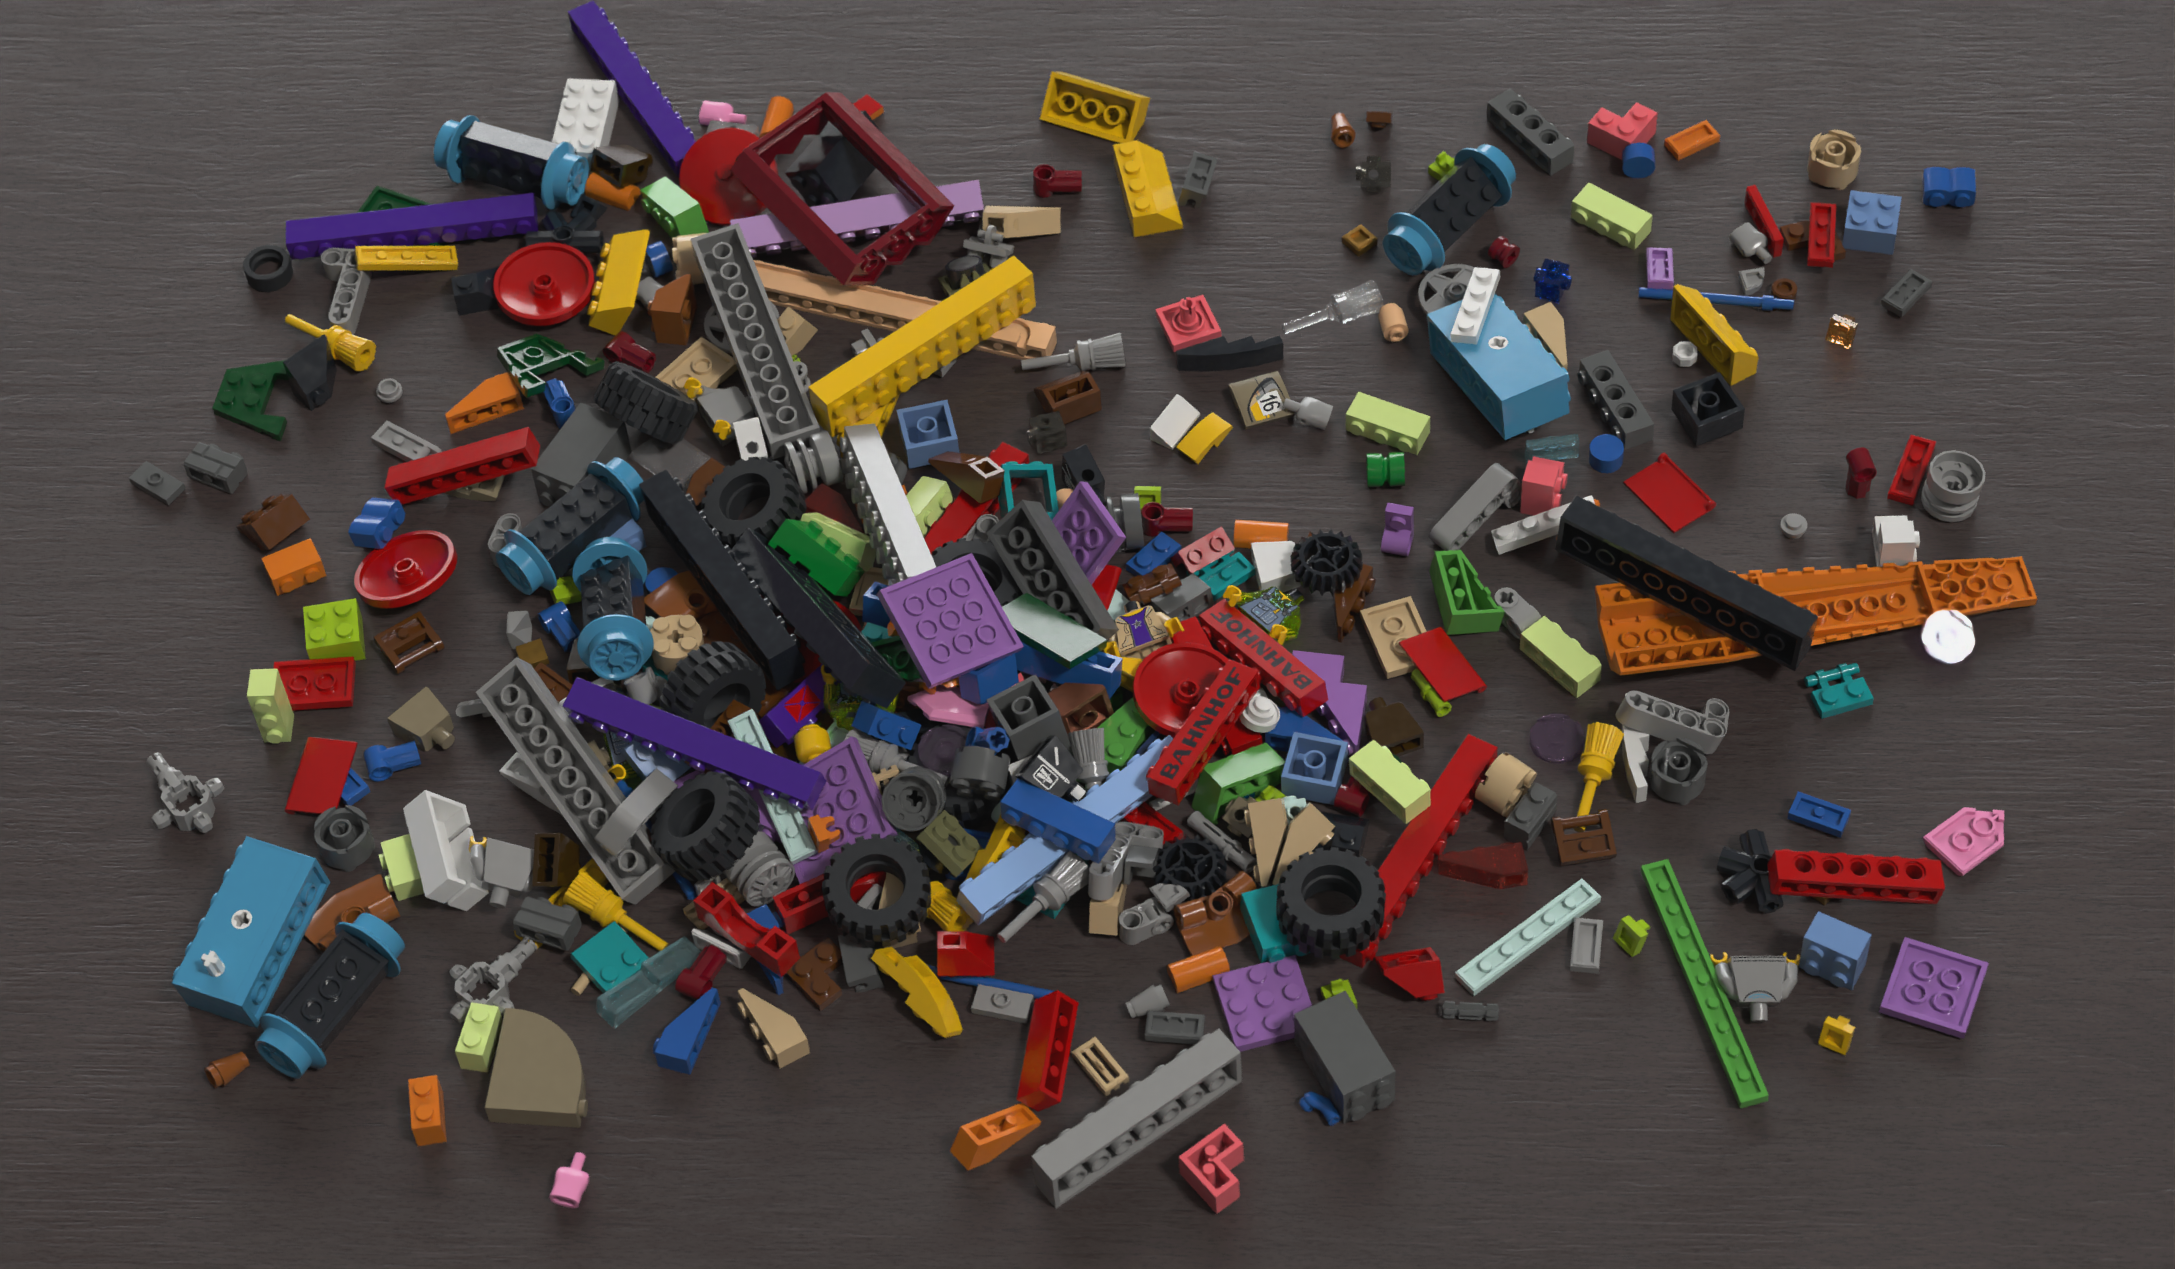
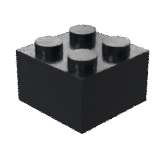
M1720 372L1673 390L1671 410L1696 446L1743 428L1745 408Z

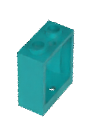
M1010 461L1002 464L1000 467L1005 470L1000 496H998L1001 519L1014 508L1010 478H1042L1046 511L1050 519L1053 520L1059 511L1053 465L1043 464L1041 461H1034L1029 464H1018V462Z

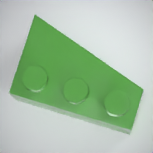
M666 176L640 190L643 197L641 204L644 210L654 217L672 240L673 237L680 235L709 233L700 204Z
M1461 550L1435 551L1429 572L1446 634L1499 631L1505 611L1493 601L1488 587L1484 588L1477 578L1478 573Z
M1133 697L1097 727L1104 728L1105 760H1108L1107 770L1109 774L1116 769L1121 771L1127 767V762L1156 731L1140 716Z
M1267 743L1240 753L1229 755L1219 761L1208 763L1200 773L1192 808L1195 811H1199L1214 825H1217V818L1226 813L1225 808L1231 800L1237 799L1238 796L1245 799L1251 796L1256 799L1268 785L1274 787L1279 785L1285 761Z

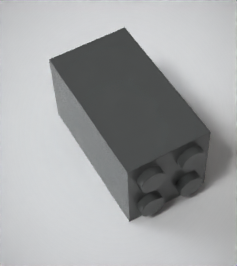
M580 403L539 457L537 466L531 468L539 501L549 507L589 475L588 465L593 461L604 465L614 457L626 461L632 450L625 422L609 413Z
M1036 675L986 700L996 727L1005 729L1006 735L1010 739L1006 749L1011 764L1033 755L1044 740L1052 735L1057 736L1074 757L1060 712Z
M1346 991L1294 1014L1295 1045L1326 1096L1337 1109L1343 1124L1351 1120H1360L1367 1113L1377 1108H1386L1395 1100V1070Z

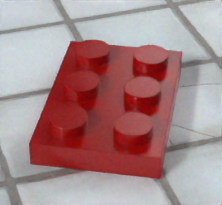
M354 656L274 662V669L279 671L292 710L353 706L356 669Z

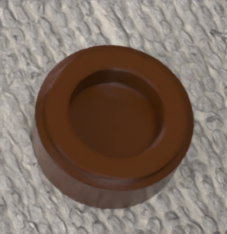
M1778 279L1772 284L1771 296H1774L1773 298L1795 300L1797 285L1790 279Z

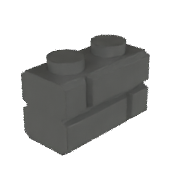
M198 442L192 450V454L188 455L183 464L189 478L230 494L234 493L239 486V482L243 481L248 472L244 459L240 454L236 452H231L230 454L222 451L215 444L206 445Z
M1533 782L1527 793L1524 794L1504 821V838L1518 847L1528 850L1557 811L1556 802L1558 794L1537 782Z
M526 897L521 905V909L513 920V925L517 936L523 938L526 936L533 941L569 951L574 937L577 936L581 928V920L578 912L572 906L562 905L560 907L543 897H537V899Z

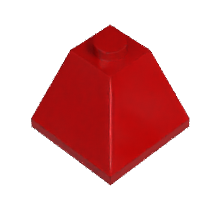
M1431 947L1375 956V961L1383 974L1416 998L1420 997L1422 1000H1431L1437 998V994L1445 993L1440 959Z

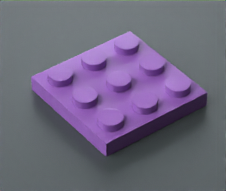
M1088 482L1078 483L1052 520L1091 585L1126 539V536Z
M1904 937L1879 1012L1964 1039L1989 963Z
M1295 955L1285 957L1283 960L1273 963L1265 962L1213 975L1214 986L1233 1045L1240 1052L1295 1038L1294 1014L1312 1006Z

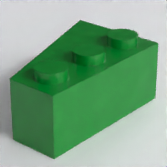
M785 519L768 545L774 549L776 547L784 549L791 555L788 559L793 564H796L797 561L810 572L808 574L810 577L834 595L847 597L865 573L859 566V560L851 554H845L840 549L842 546L838 541L825 536L822 533L823 528L814 521L805 522Z

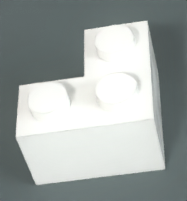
M1875 516L1872 537L1876 567H1882L1883 563H1895L1898 566H1905L1908 562H1916V548H1919L1920 536L1918 531H1914L1913 521H1908L1907 516Z

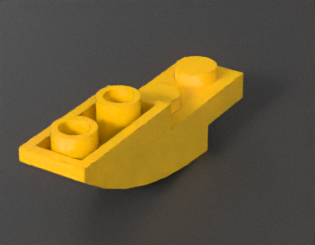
M1000 815L986 848L978 850L965 880L970 877L974 880L981 874L980 871L988 863H997L1002 859L1001 856L1007 849L1012 846L1015 848L1020 846L1026 837L1024 835L1026 830L1017 825L1008 824Z
M892 947L876 949L871 959L879 965L878 968L881 972L890 975L898 982V986L903 991L910 993L905 1003L913 1009L914 1015L932 1026V1030L941 1037L947 1038L960 1035L963 1029L954 1004L932 970L917 955L903 957Z

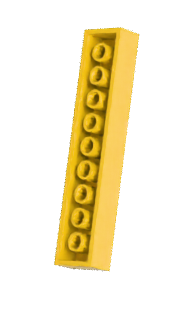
M1012 256L810 385L808 388L811 406L818 424L824 430H827L833 438L840 432H844V426H851L857 421L866 418L871 412L888 404L890 400L902 392L908 391L913 385L928 378L933 372L948 365L961 354L970 351L972 347L981 341L990 338L1003 327L1009 326L1023 314L1029 313L1036 307L1033 273L1015 256Z

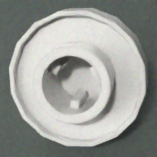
M1256 695L1250 700L1239 718L1242 724L1254 732H1270L1279 721L1280 711L1272 700Z

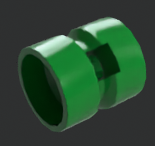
M1389 452L1386 458L1379 453L1366 454L1368 487H1380L1384 482H1387L1390 487L1405 486L1404 452Z

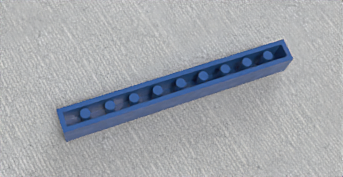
M875 581L863 595L862 622H869L888 628L891 620L877 596L879 590L888 587V585ZM1022 641L1021 643L1024 647L1021 651L1015 653L1018 671L1036 675L1037 677L1060 684L1065 682L1103 684L1109 699L1121 684L1123 658L1101 651L1071 669L1064 667Z

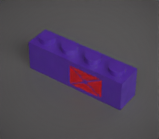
M823 664L817 667L759 719L765 736L776 748L784 742L789 746L794 742L795 735L799 729L806 725L814 724L818 720L815 715L819 711L824 714L835 705V703L827 704V687L821 673V666ZM825 666L826 673H830L832 670ZM838 680L834 682V698L840 696L838 686L841 682Z

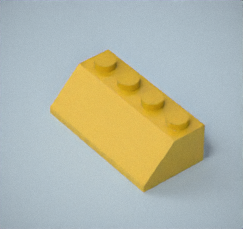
M1051 72L1040 120L1119 143L1131 142L1135 139L1145 121L1150 97L1064 72Z
M1138 140L1114 144V165L1134 237L1182 229L1183 224L1163 153Z
M649 230L613 235L609 244L604 243L600 253L603 262H600L596 272L599 281L595 282L592 290V295L595 296V299L591 301L587 315L591 316L589 326L616 335L623 327L634 309L650 234Z
M1679 284L1673 286L1670 320L1697 347V350L1717 372L1721 373L1727 383L1732 386L1755 374L1758 362L1757 352L1754 348L1749 347L1743 341L1740 333L1736 330L1734 331L1727 323L1726 318L1712 307L1709 299L1704 298L1696 289Z

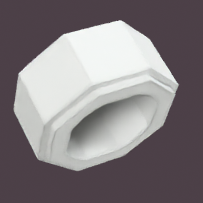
M1680 341L1673 346V362L1681 367H1690L1697 362V347L1691 342Z

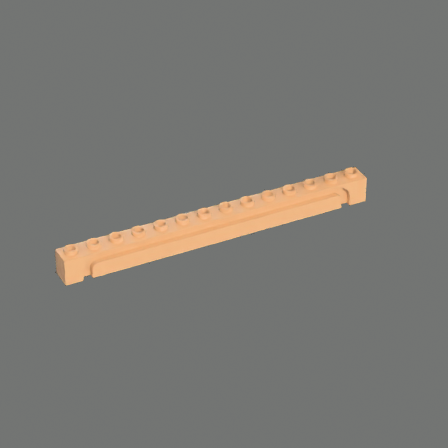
M753 260L768 299L777 306L786 308L789 306L795 310L895 332L942 302L927 297L906 294L901 291L883 289L878 286H843L832 276H824L809 271L788 268L783 265L779 266L760 260ZM1017 318L1009 326L1003 327L990 338L972 347V349L1020 360L1051 356L1057 343L1056 328L1046 323Z

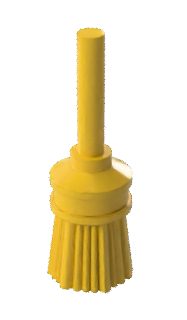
M288 314L285 318V323L317 339L324 334L328 339L333 358L341 360L355 371L367 370L368 366L375 359L376 345L371 340L352 335L349 330L343 329L338 325L322 330L291 314Z
M1595 722L1587 726L1585 750L1581 754V763L1577 768L1578 772L1584 776L1583 781L1586 784L1577 816L1589 814L1596 787L1600 786L1601 781H1608L1612 777L1611 771L1615 766L1614 757L1624 736V733L1613 725ZM1586 826L1574 828V830L1584 832Z
M581 872L565 892L563 898L565 903L590 915V919L600 923V926L603 928L615 921L618 925H622L660 952H664L667 948V942L626 915L627 911L622 909L624 900L620 896H616L611 890L607 891L586 872Z
M939 881L930 882L931 906L927 908V917L934 919L944 931H966L969 925L973 923L972 918L956 901L957 898L952 896V892L948 888L944 887Z

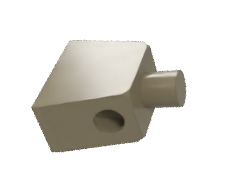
M428 687L423 688L388 717L392 733L406 742L415 741L417 748L422 751H429L436 744L440 745L443 749H447L455 740V737L450 733L454 727L448 711Z

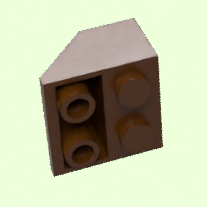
M1079 371L1034 388V393L1054 428L1102 410L1100 389L1090 372Z
M280 493L277 496L271 495L261 502L262 508L257 511L251 510L240 518L242 523L236 527L261 551L273 548L309 521L310 518L292 494L282 495Z

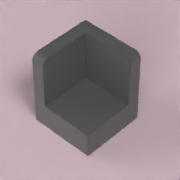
M1138 845L1130 846L1125 859L1124 884L1130 885L1133 875L1155 878L1156 872L1153 871V866L1157 865L1158 848Z

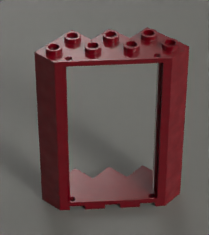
M826 92L744 149L737 156L736 162L731 169L743 184L843 286L874 285L887 265H902L914 245H930L955 206L842 93ZM828 121L918 210L857 255L769 167L777 154H793L804 135H820Z

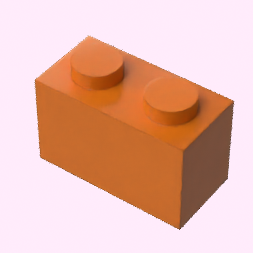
M311 538L261 558L277 596L291 592L298 587L315 582L326 576L321 558Z
M438 1076L408 1079L411 1127L417 1145L423 1146L447 1142L443 1090Z

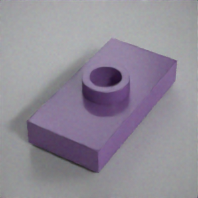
M1647 248V288L1673 289L1672 248Z

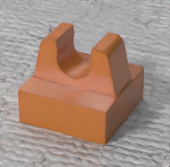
M818 814L808 818V831L818 853L828 850L829 845L840 838L839 829L833 832L827 830V827L834 825L835 819L832 816L820 818Z

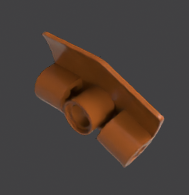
M689 571L673 576L644 597L645 605L657 614L658 618L670 615H692L697 622L707 616L708 613L717 611V608ZM698 603L702 606L694 607L692 606V604Z
M1240 871L1209 896L1174 905L1175 920L1191 956L1218 946L1224 948L1235 945L1249 935L1240 910L1241 893L1257 890V887L1247 873ZM1212 901L1219 902L1223 907V911L1215 910L1212 906Z
M377 874L333 895L315 912L304 936L324 953L337 937L335 926L340 922L352 924L361 913L374 915L385 923L401 916L381 874Z

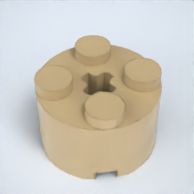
M1829 130V134L1821 136L1820 133L1816 135L1810 145L1808 159L1809 179L1826 187H1833L1837 190L1845 189L1858 174L1861 147L1856 143V138L1850 133L1841 130Z
M706 233L673 237L672 254L673 261L677 266L676 279L685 274H691L693 285L704 284L693 254L690 239Z
M670 615L664 618H657L650 630L654 640L651 654L653 663L657 669L659 668L664 671L665 675H669L670 671H674L677 667L676 664L688 656L687 653L692 650H698L699 646L704 644L701 627L692 615Z
M1505 752V755L1502 753L1485 773L1487 776L1485 785L1482 783L1478 785L1475 798L1507 818L1516 807L1517 802L1527 793L1537 773L1507 752Z

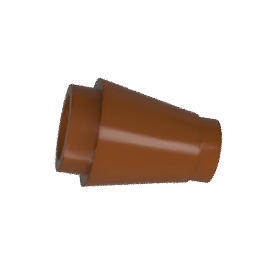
M1336 113L1331 118V139L1338 147L1345 148L1354 142L1356 133L1343 113Z
M240 1051L239 1053L209 1062V1066L204 1071L208 1081L214 1088L224 1087L250 1064L246 1055Z

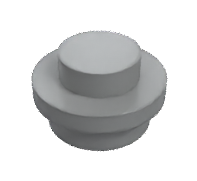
M391 378L382 380L377 388L378 398L386 403L398 400L403 393L400 383Z
M1787 514L1782 518L1780 528L1786 537L1797 539L1806 532L1807 521L1799 514Z

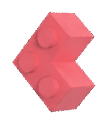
M1637 102L1624 117L1601 108L1588 123L1587 143L1622 160V151L1626 146L1633 143H1647L1656 133L1657 112Z
M1533 456L1532 461L1528 460L1522 479L1520 513L1534 516L1552 508L1560 507L1562 499L1560 492L1561 489H1565L1568 474L1564 473V462Z
M1223 1124L1179 1156L1181 1176L1216 1214L1240 1197L1239 1180L1230 1170L1244 1161L1243 1143Z

